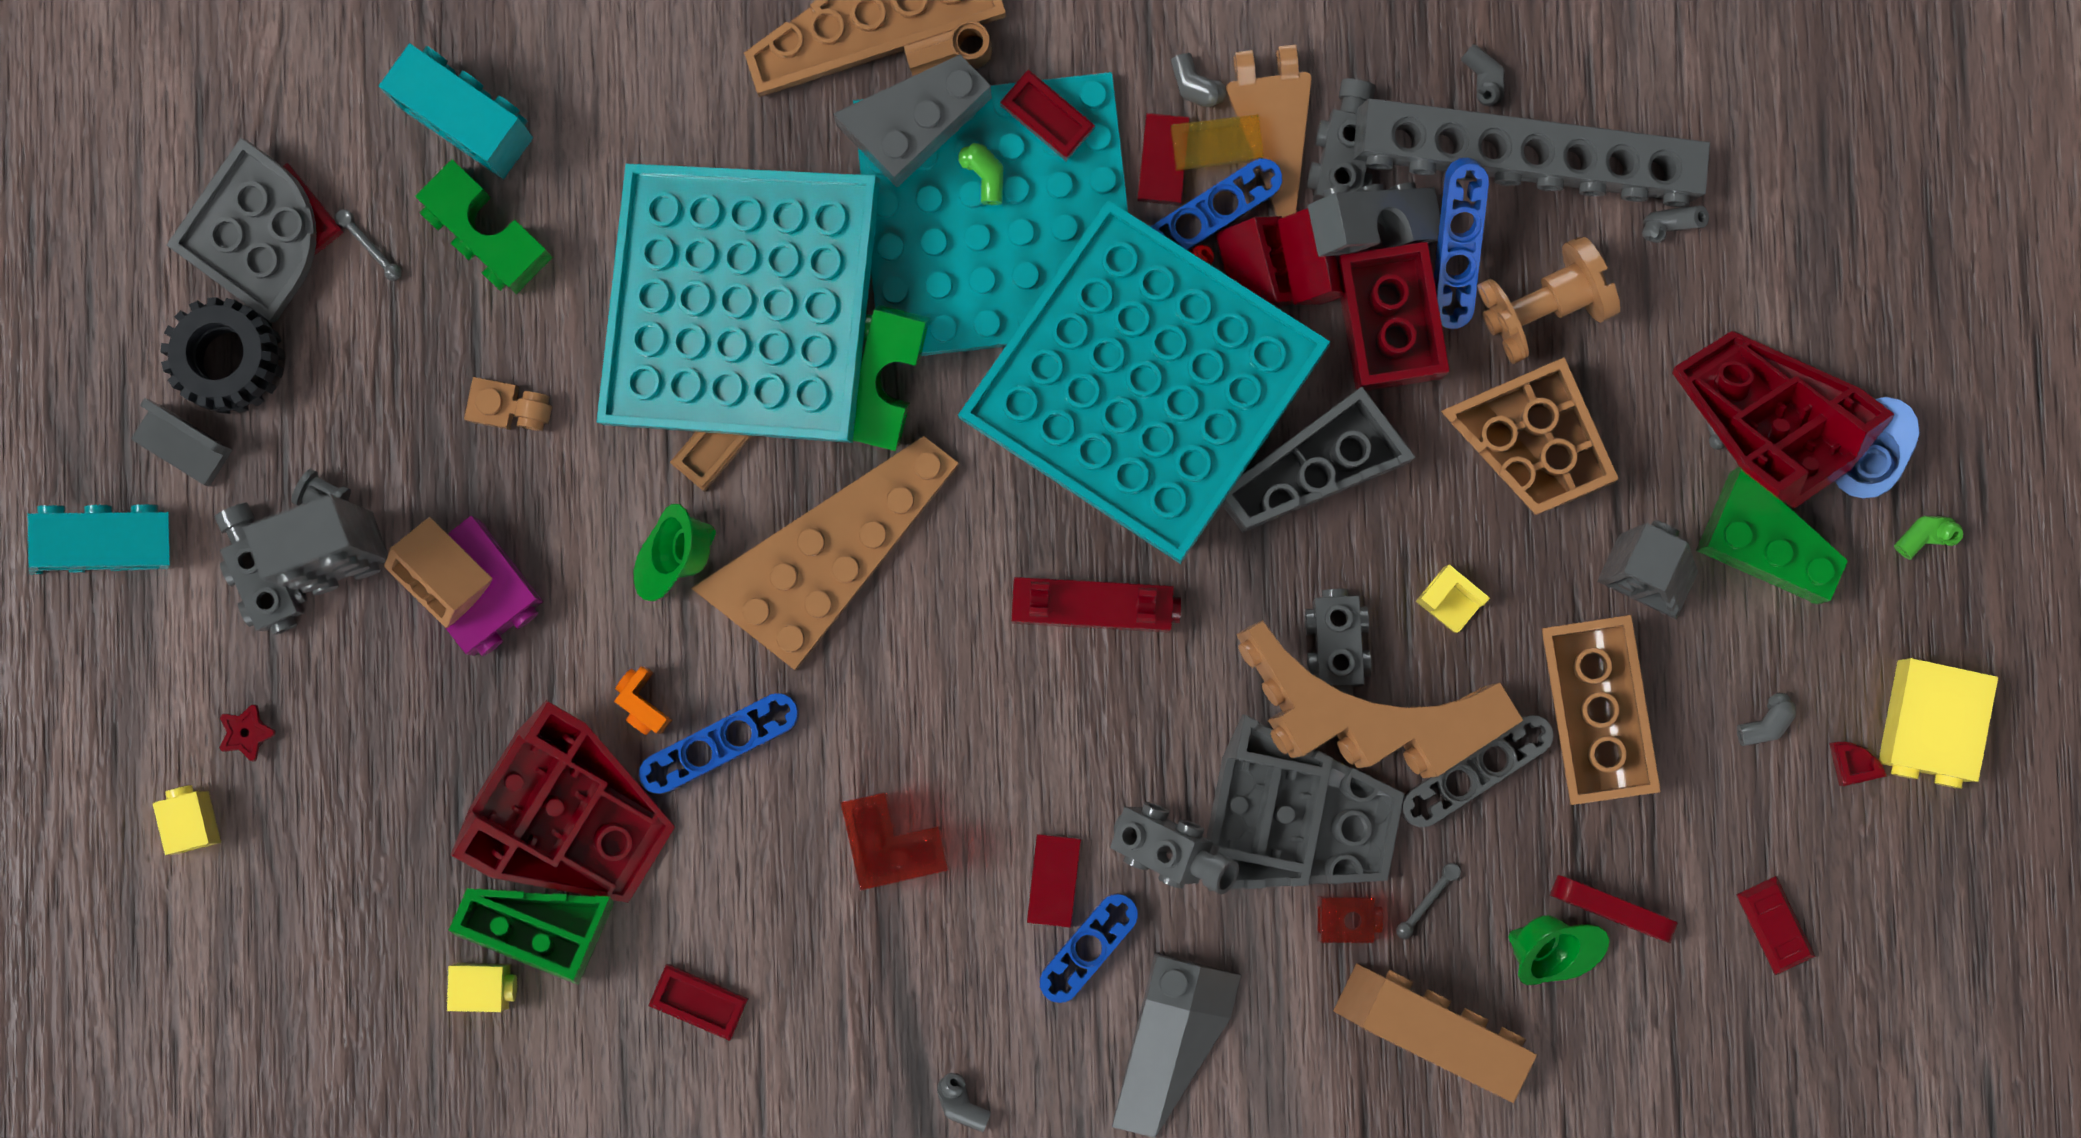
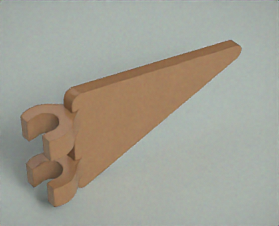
M1296 44L1279 46L1278 51H1276L1279 75L1255 78L1253 50L1235 52L1233 64L1237 81L1229 82L1226 87L1227 95L1253 159H1269L1280 167L1282 184L1278 192L1270 198V202L1276 216H1282V218L1296 213L1312 80L1308 72H1299ZM1257 168L1265 189L1269 190L1271 188L1269 182L1274 176L1271 171L1263 173Z

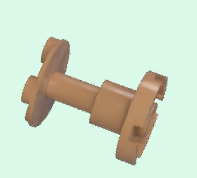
M1578 237L1566 242L1562 246L1565 267L1541 279V289L1511 303L1502 288L1494 280L1488 279L1477 285L1483 302L1489 308L1482 313L1484 321L1493 336L1501 334L1503 348L1512 364L1518 363L1529 356L1528 344L1522 326L1554 312L1557 317L1562 318L1585 307L1594 320L1602 323L1620 313V301L1615 284L1613 282L1607 285L1602 272L1608 268L1602 256L1588 238Z

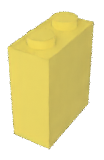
M1912 658L1898 660L1879 755L1881 764L1892 766V775L1911 779H1918L1919 772L1935 775V784L1962 789L1963 782H1979L1998 677Z

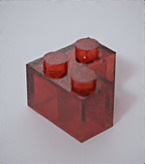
M887 792L841 802L860 891L950 869L940 826L901 835L896 834Z

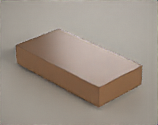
M695 432L670 463L705 492L752 436Z

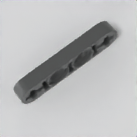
M1536 715L1522 717V722L1437 777H1430L1404 795L1401 809L1403 818L1415 827H1428L1437 823L1544 753L1553 741V730L1550 723ZM1526 724L1531 728L1539 726L1542 730V733L1538 736L1540 744L1536 747L1533 743H1526L1519 747L1517 750L1523 754V757L1517 760L1513 747L1504 740V737L1509 734L1511 742H1516L1526 734L1523 728ZM1492 746L1501 748L1507 756V763L1499 772L1489 771L1483 763L1485 751ZM1456 770L1465 772L1470 779V788L1462 796L1452 795L1446 787L1448 775ZM1436 782L1440 795L1450 804L1443 809L1442 802L1437 801L1429 806L1428 812L1430 816L1427 819L1422 815L1413 817L1410 810L1415 807V803L1412 799L1418 796L1421 800H1425L1436 794L1430 789V786Z

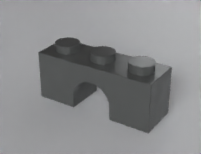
M1408 182L1392 186L1389 190H1384L1383 184H1373L1351 192L1350 186L1344 185L1325 190L1324 198L1308 205L1318 257L1356 253L1380 243L1378 231L1382 239L1383 248L1427 241L1428 245L1438 242L1440 211L1435 187L1416 188L1414 182Z

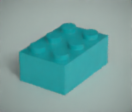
M409 43L378 87L398 108L504 180L534 138L525 127L528 120L519 114L520 110L503 97L498 95L493 101L491 99L492 96L483 89L484 85L462 70L457 76V72L447 64L448 61L432 48L425 46L423 51H420Z

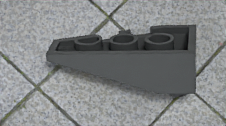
M1159 953L1154 954L1112 1127L1153 1138L1157 1136L1231 1019L1241 974Z

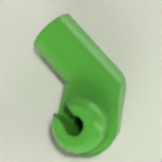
M973 143L970 146L963 147L959 152V163L962 168L974 170L982 178L981 203L985 205L1002 204L1004 171L1002 163L985 145Z
M1922 516L1894 544V548L1903 557L1911 560L1925 544L1957 545L1963 537V529L1960 524L1949 517Z

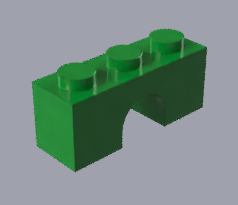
M453 159L415 195L425 206L419 213L437 231L445 225L456 236L450 243L468 261L476 255L487 266L481 273L499 291L507 285L517 294L553 258L515 219L498 234L484 235L479 233L476 227L477 214L491 197Z
M878 305L874 309L873 315L866 314L864 330L866 345L863 358L861 359L853 441L896 451L901 444L910 402L895 399L887 394L881 383V372L885 365L892 362H903L914 366L918 364L921 360L930 322L929 317Z

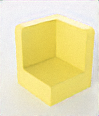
M1449 564L1442 568L1416 602L1452 632L1458 633L1475 612L1484 606L1490 598Z

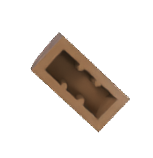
M431 517L427 518L390 548L384 565L446 629L472 607L493 580Z

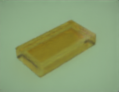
M1258 114L1171 125L1176 171L1252 162L1264 158Z

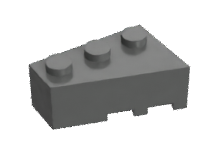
M958 55L835 112L833 115L837 127L896 187H899L992 99L991 85L961 55Z
M1654 520L1652 525L1645 523L1618 535L1597 582L1677 619L1695 581L1698 570L1688 542L1677 537L1679 531L1668 524Z

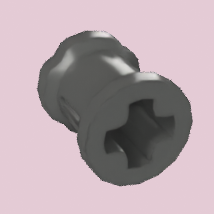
M309 469L298 481L291 501L293 504L300 506L329 494L349 501L351 489L345 486L338 488L318 478V472Z

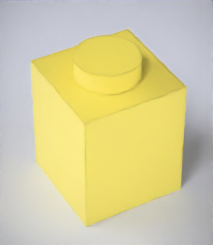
M192 785L165 791L166 800L152 803L165 855L180 854L221 843L209 791L194 792Z
M456 963L449 965L447 1011L502 1012L509 1009V1001L514 1002L517 994L516 975H510L511 964Z

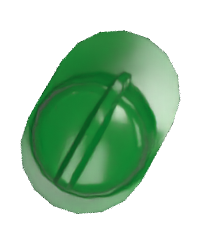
M671 504L666 507L657 525L637 555L634 566V586L637 594L643 600L654 602L663 598L678 578L693 576L702 571L710 555V546L716 535L715 528L710 524L690 517L688 511L681 504Z
M1550 915L1533 919L1526 926L1511 930L1508 935L1509 941L1513 946L1515 958L1520 964L1518 977L1521 983L1528 986L1579 977L1592 970L1603 959L1609 946L1607 932L1598 925L1569 926Z

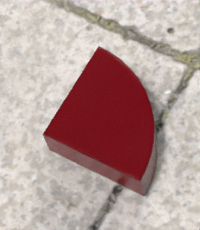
M1851 742L1829 743L1839 786L1887 777L1881 762L1861 746Z

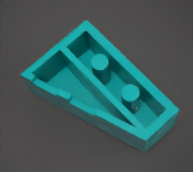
M43 505L37 506V513H28L29 575L43 574V571L69 570V573L85 572V570L130 571L169 568V512H159L158 505H132L131 512L112 513L111 505L84 506V513H66L65 506Z

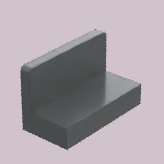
M144 398L140 406L148 410V413L131 437V440L201 484L209 487L233 450L160 404Z

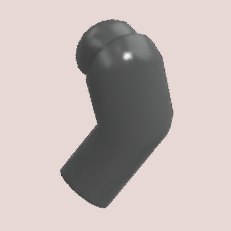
M1474 43L1463 55L1461 61L1477 74L1476 96L1478 101L1484 106H1495L1502 101L1505 95V71L1497 61Z
M1184 53L1171 58L1178 89L1184 99L1202 107H1213L1225 100L1226 88L1224 84L1218 80L1213 81L1197 75L1191 53Z
M1691 206L1651 212L1642 222L1645 225L1642 235L1647 241L1659 243L1666 238V231L1703 228L1709 221L1708 211L1704 206Z
M1785 693L1772 695L1768 699L1767 704L1769 711L1763 720L1737 725V736L1740 745L1746 746L1781 738L1796 717V705L1791 702L1790 696Z
M948 1073L939 1081L937 1094L945 1116L950 1120L984 1132L991 1111L971 1104L963 1077L957 1073Z

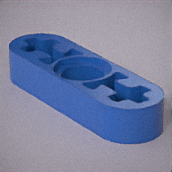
M1111 894L1105 897L1047 964L1040 975V988L1047 999L1056 1003L1071 1000L1136 924L1138 912L1136 905L1129 897L1123 894ZM1123 902L1128 906L1125 914L1129 920L1124 925L1118 921L1114 923L1108 932L1116 935L1111 943H1108L1104 934L1090 927L1095 919H1098L1102 926L1110 916L1106 910L1107 906L1110 903L1114 906H1119ZM1093 935L1101 942L1102 950L1096 959L1085 961L1076 954L1075 946L1082 936ZM1066 953H1069L1073 962L1087 969V971L1080 977L1078 972L1074 970L1067 980L1071 986L1070 990L1065 992L1059 989L1056 993H1053L1049 989L1052 981L1048 976L1053 971L1060 975L1068 967L1069 964L1061 961Z

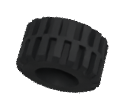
M217 297L207 298V304L205 305L195 301L189 304L192 311L189 314L180 310L174 316L179 321L177 326L173 328L168 325L164 334L170 337L169 344L161 343L160 353L168 356V360L161 362L163 371L171 375L168 382L174 389L181 392L180 395L210 411L214 410L219 413L230 414L231 410L238 413L249 411L248 404L259 406L265 402L261 396L265 391L273 394L278 387L272 384L274 376L282 378L284 368L278 366V360L285 359V351L278 347L277 343L282 340L279 333L271 328L273 325L271 322L245 304L243 305L229 298H226L225 301ZM237 333L243 343L241 364L230 376L219 380H211L204 368V354L208 345L222 334Z

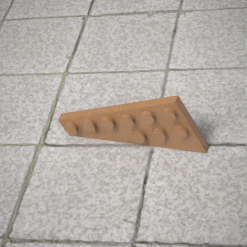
M815 0L810 4V8L789 23L785 22L745 51L744 55L759 97L904 51L903 46L952 31L957 25L965 21H975L984 25L1005 18L1006 11L1002 0Z
M923 436L691 589L796 671L958 467L959 463Z

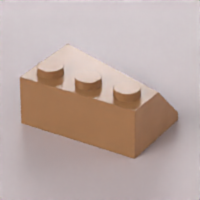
M1565 357L1441 411L1535 515L1576 500L1611 485L1619 479Z

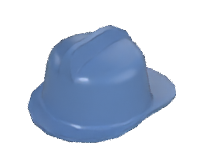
M1889 397L1875 399L1893 412L1894 417L1855 466L1835 480L1837 486L1849 496L1862 499L1878 497L1889 491L1902 477L1916 448L1920 429L1918 418L1912 408L1899 399Z

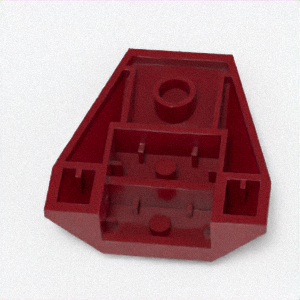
M1730 331L1679 363L1672 372L1741 469L1770 493L1793 508H1796L1850 471L1894 417L1893 412L1861 388L1734 331Z
M546 700L517 730L474 799L451 855L491 878L593 897L607 896L615 901L629 903L675 826L585 722Z

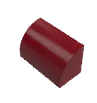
M1308 208L1278 219L1293 304L1319 305L1342 297L1343 289L1336 256L1318 257Z
M1282 216L1254 217L1217 232L1216 237L1228 277L1277 308L1293 304L1277 221Z

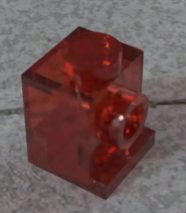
M1317 896V941L1320 943H1374V933H1382L1383 910L1382 907L1374 906L1373 897ZM1349 912H1356L1360 918L1359 925L1354 929H1348L1344 924V917Z

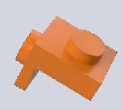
M641 666L637 671L632 668L629 669L621 678L615 688L620 694L614 702L630 713L625 720L641 733L647 736L652 730L656 734H662L672 722V719L638 694L653 674L647 667Z

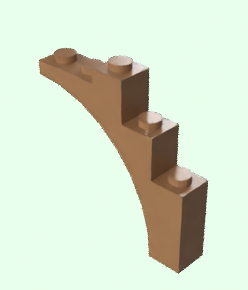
M1263 621L1250 625L1236 634L1241 642L1238 647L1243 659L1250 667L1257 668L1264 680L1262 689L1266 697L1273 705H1279L1282 710L1268 721L1273 728L1270 733L1275 745L1282 753H1288L1290 758L1304 756L1337 735L1340 739L1337 745L1342 756L1350 764H1355L1357 768L1372 766L1403 746L1406 750L1403 753L1405 761L1414 773L1420 774L1423 779L1437 777L1523 721L1501 683L1483 686L1456 701L1438 706L1403 708L1376 704L1341 692L1308 672L1284 650Z

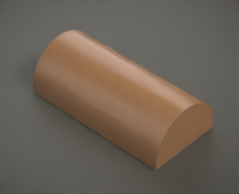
M1626 615L1542 628L1570 805L1661 792L1632 616Z

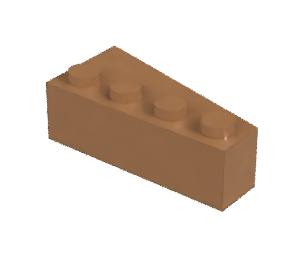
M1356 963L1333 1010L1335 1013L1512 1103L1515 1102L1537 1054L1523 1048L1526 1041L1525 1038L1501 1027L1499 1034H1496L1485 1028L1489 1021L1488 1019L1464 1008L1460 1016L1448 1010L1451 1003L1450 1000L1428 989L1422 997L1410 991L1414 982L1390 970L1386 977H1383Z

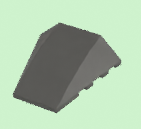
M1242 714L1222 757L1206 838L1213 842L1210 854L1214 856L1222 854L1238 863V875L1231 889L1388 881L1404 793L1354 768H1350L1317 750H1312L1304 756L1290 758L1288 753H1282L1275 745L1270 733L1273 729Z

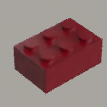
M1428 241L1340 255L1337 260L1343 289V296L1340 297L1355 389L1358 390L1360 387H1363L1365 391L1443 379L1450 371Z

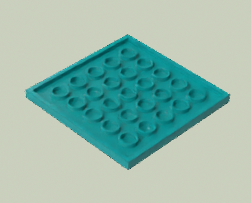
M1112 72L1042 80L1095 125V129L1067 161L1000 106V101L1016 83L991 85L992 99L899 187H896L858 148L861 175H875L880 179L871 264L875 308L878 305L930 318L921 356L1006 347L1107 200L1128 212ZM853 100V104L861 100ZM973 143L985 145L1002 163L1004 169L1002 204L985 205L981 203L982 178L974 170L962 168L959 163L958 156L963 147L970 146Z
M625 164L596 423L609 426L853 443L880 179L875 175Z
M1107 200L958 416L960 420L1181 564L1326 352L1330 341Z

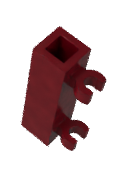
M1014 577L1011 622L1012 624L1170 633L1172 623H1180L1181 597L1173 596L1174 586Z

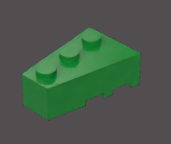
M1741 467L1730 471L1696 551L1814 604L1831 601L1848 562L1843 555L1782 500L1778 499L1746 474Z
M467 888L449 927V931L457 937L579 985L614 902L611 897L607 896L590 897L556 893L539 894L522 891Z

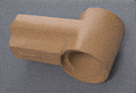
M975 21L962 22L952 31L903 46L913 76L958 55H961L974 69L986 65L992 55V44L989 34L983 25ZM975 36L983 40L982 48L974 54H967L960 50L961 43L968 37Z

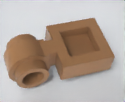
M473 377L464 420L510 430L514 415V417L518 418V427L543 431L544 424H549L552 406L548 405L550 397L547 395L524 391L522 399L516 401L519 387L516 385Z

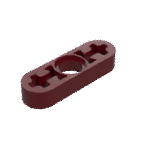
M1557 875L1549 895L1671 944L1678 922L1560 875Z

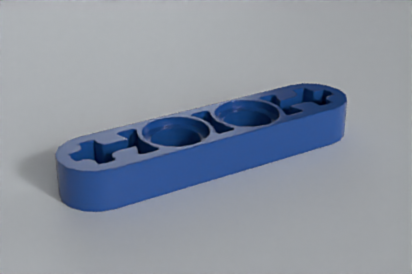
M1467 157L1459 158L1452 162L1445 174L1434 271L1441 324L1445 328L1450 329L1463 327L1472 319L1474 313L1489 179L1485 169L1475 159ZM1468 170L1477 178L1476 181L1469 182L1467 188V196L1471 202L1475 201L1474 204L1463 201L1464 190L1459 182H1457V178H1464ZM1461 212L1472 214L1474 221L1468 231L1455 233L1451 230L1450 224L1455 215ZM1455 255H1465L1469 260L1467 269L1460 275L1448 274L1446 272L1448 260ZM1449 286L1456 287V299L1462 308H1455L1453 315L1449 316L1443 306L1451 304L1453 292Z
M1269 159L1254 160L1150 227L1164 235L1160 229L1167 225L1171 238L1178 245L1189 251L1272 198L1282 184L1280 167ZM1259 168L1263 173L1271 171L1274 175L1269 182L1271 188L1266 191L1262 186L1254 188L1249 192V196L1254 200L1247 204L1242 190L1233 182L1242 179L1243 186H1246L1254 180L1255 174L1253 171ZM1230 191L1237 197L1238 207L1232 214L1221 215L1214 209L1213 198L1218 192ZM1185 214L1196 216L1201 223L1200 233L1191 239L1181 237L1176 231L1177 220Z
M775 693L768 695L649 756L640 766V782L646 790L652 793L664 794L671 792L791 730L799 718L798 706L791 697L785 694ZM777 701L780 706L788 705L790 712L785 715L787 723L780 725L778 721H771L763 725L768 734L760 737L758 724L749 714L757 710L758 718H762L772 712L770 704ZM735 721L746 722L752 732L749 742L740 747L731 744L727 738V729ZM696 741H704L711 747L712 758L705 766H695L688 759V749ZM678 750L680 762L689 774L682 777L681 769H677L666 776L668 783L665 786H662L659 781L651 782L649 775L654 772L652 765L658 762L660 766H668L676 762L671 753Z

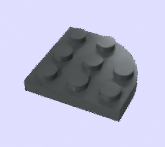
M240 138L166 245L268 321L276 323L303 284L311 268L316 249V222L310 201L297 179L246 139Z

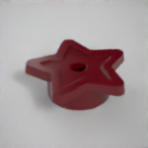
M252 704L240 716L226 713L221 715L220 720L227 733L219 748L222 752L240 750L248 760L255 762L259 747L264 741L275 736L276 731L266 726L260 720L258 705ZM245 728L249 731L247 737H243L241 734Z

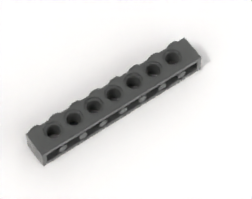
M1368 98L1357 110L1353 160L1366 161V167L1371 169L1388 170L1392 169L1393 165L1409 167V172L1413 174L1433 175L1436 173V170L1447 171L1452 162L1459 158L1467 157L1479 162L1485 169L1488 177H1494V183L1499 185L1517 186L1521 184V181L1537 183V189L1544 191H1561L1565 186L1579 188V194L1585 196H1604L1606 192L1621 193V199L1625 201L1642 202L1647 201L1648 197L1663 199V204L1666 206L1686 207L1690 205L1691 201L1706 194L1710 142ZM1396 130H1403L1409 134L1412 141L1411 148H1404L1397 143L1395 138ZM1439 135H1444L1451 139L1454 144L1453 154H1448L1440 148L1438 143ZM1483 140L1494 145L1496 159H1490L1484 155L1481 149ZM1525 146L1532 147L1537 152L1539 157L1538 165L1530 163L1525 158ZM1568 151L1575 153L1579 157L1581 162L1580 170L1573 169L1568 164ZM1610 157L1620 161L1623 169L1621 176L1611 170L1609 166ZM1652 162L1662 167L1664 171L1663 181L1653 175L1651 170ZM1470 170L1466 171L1464 178H1457L1458 180L1466 181L1477 180Z

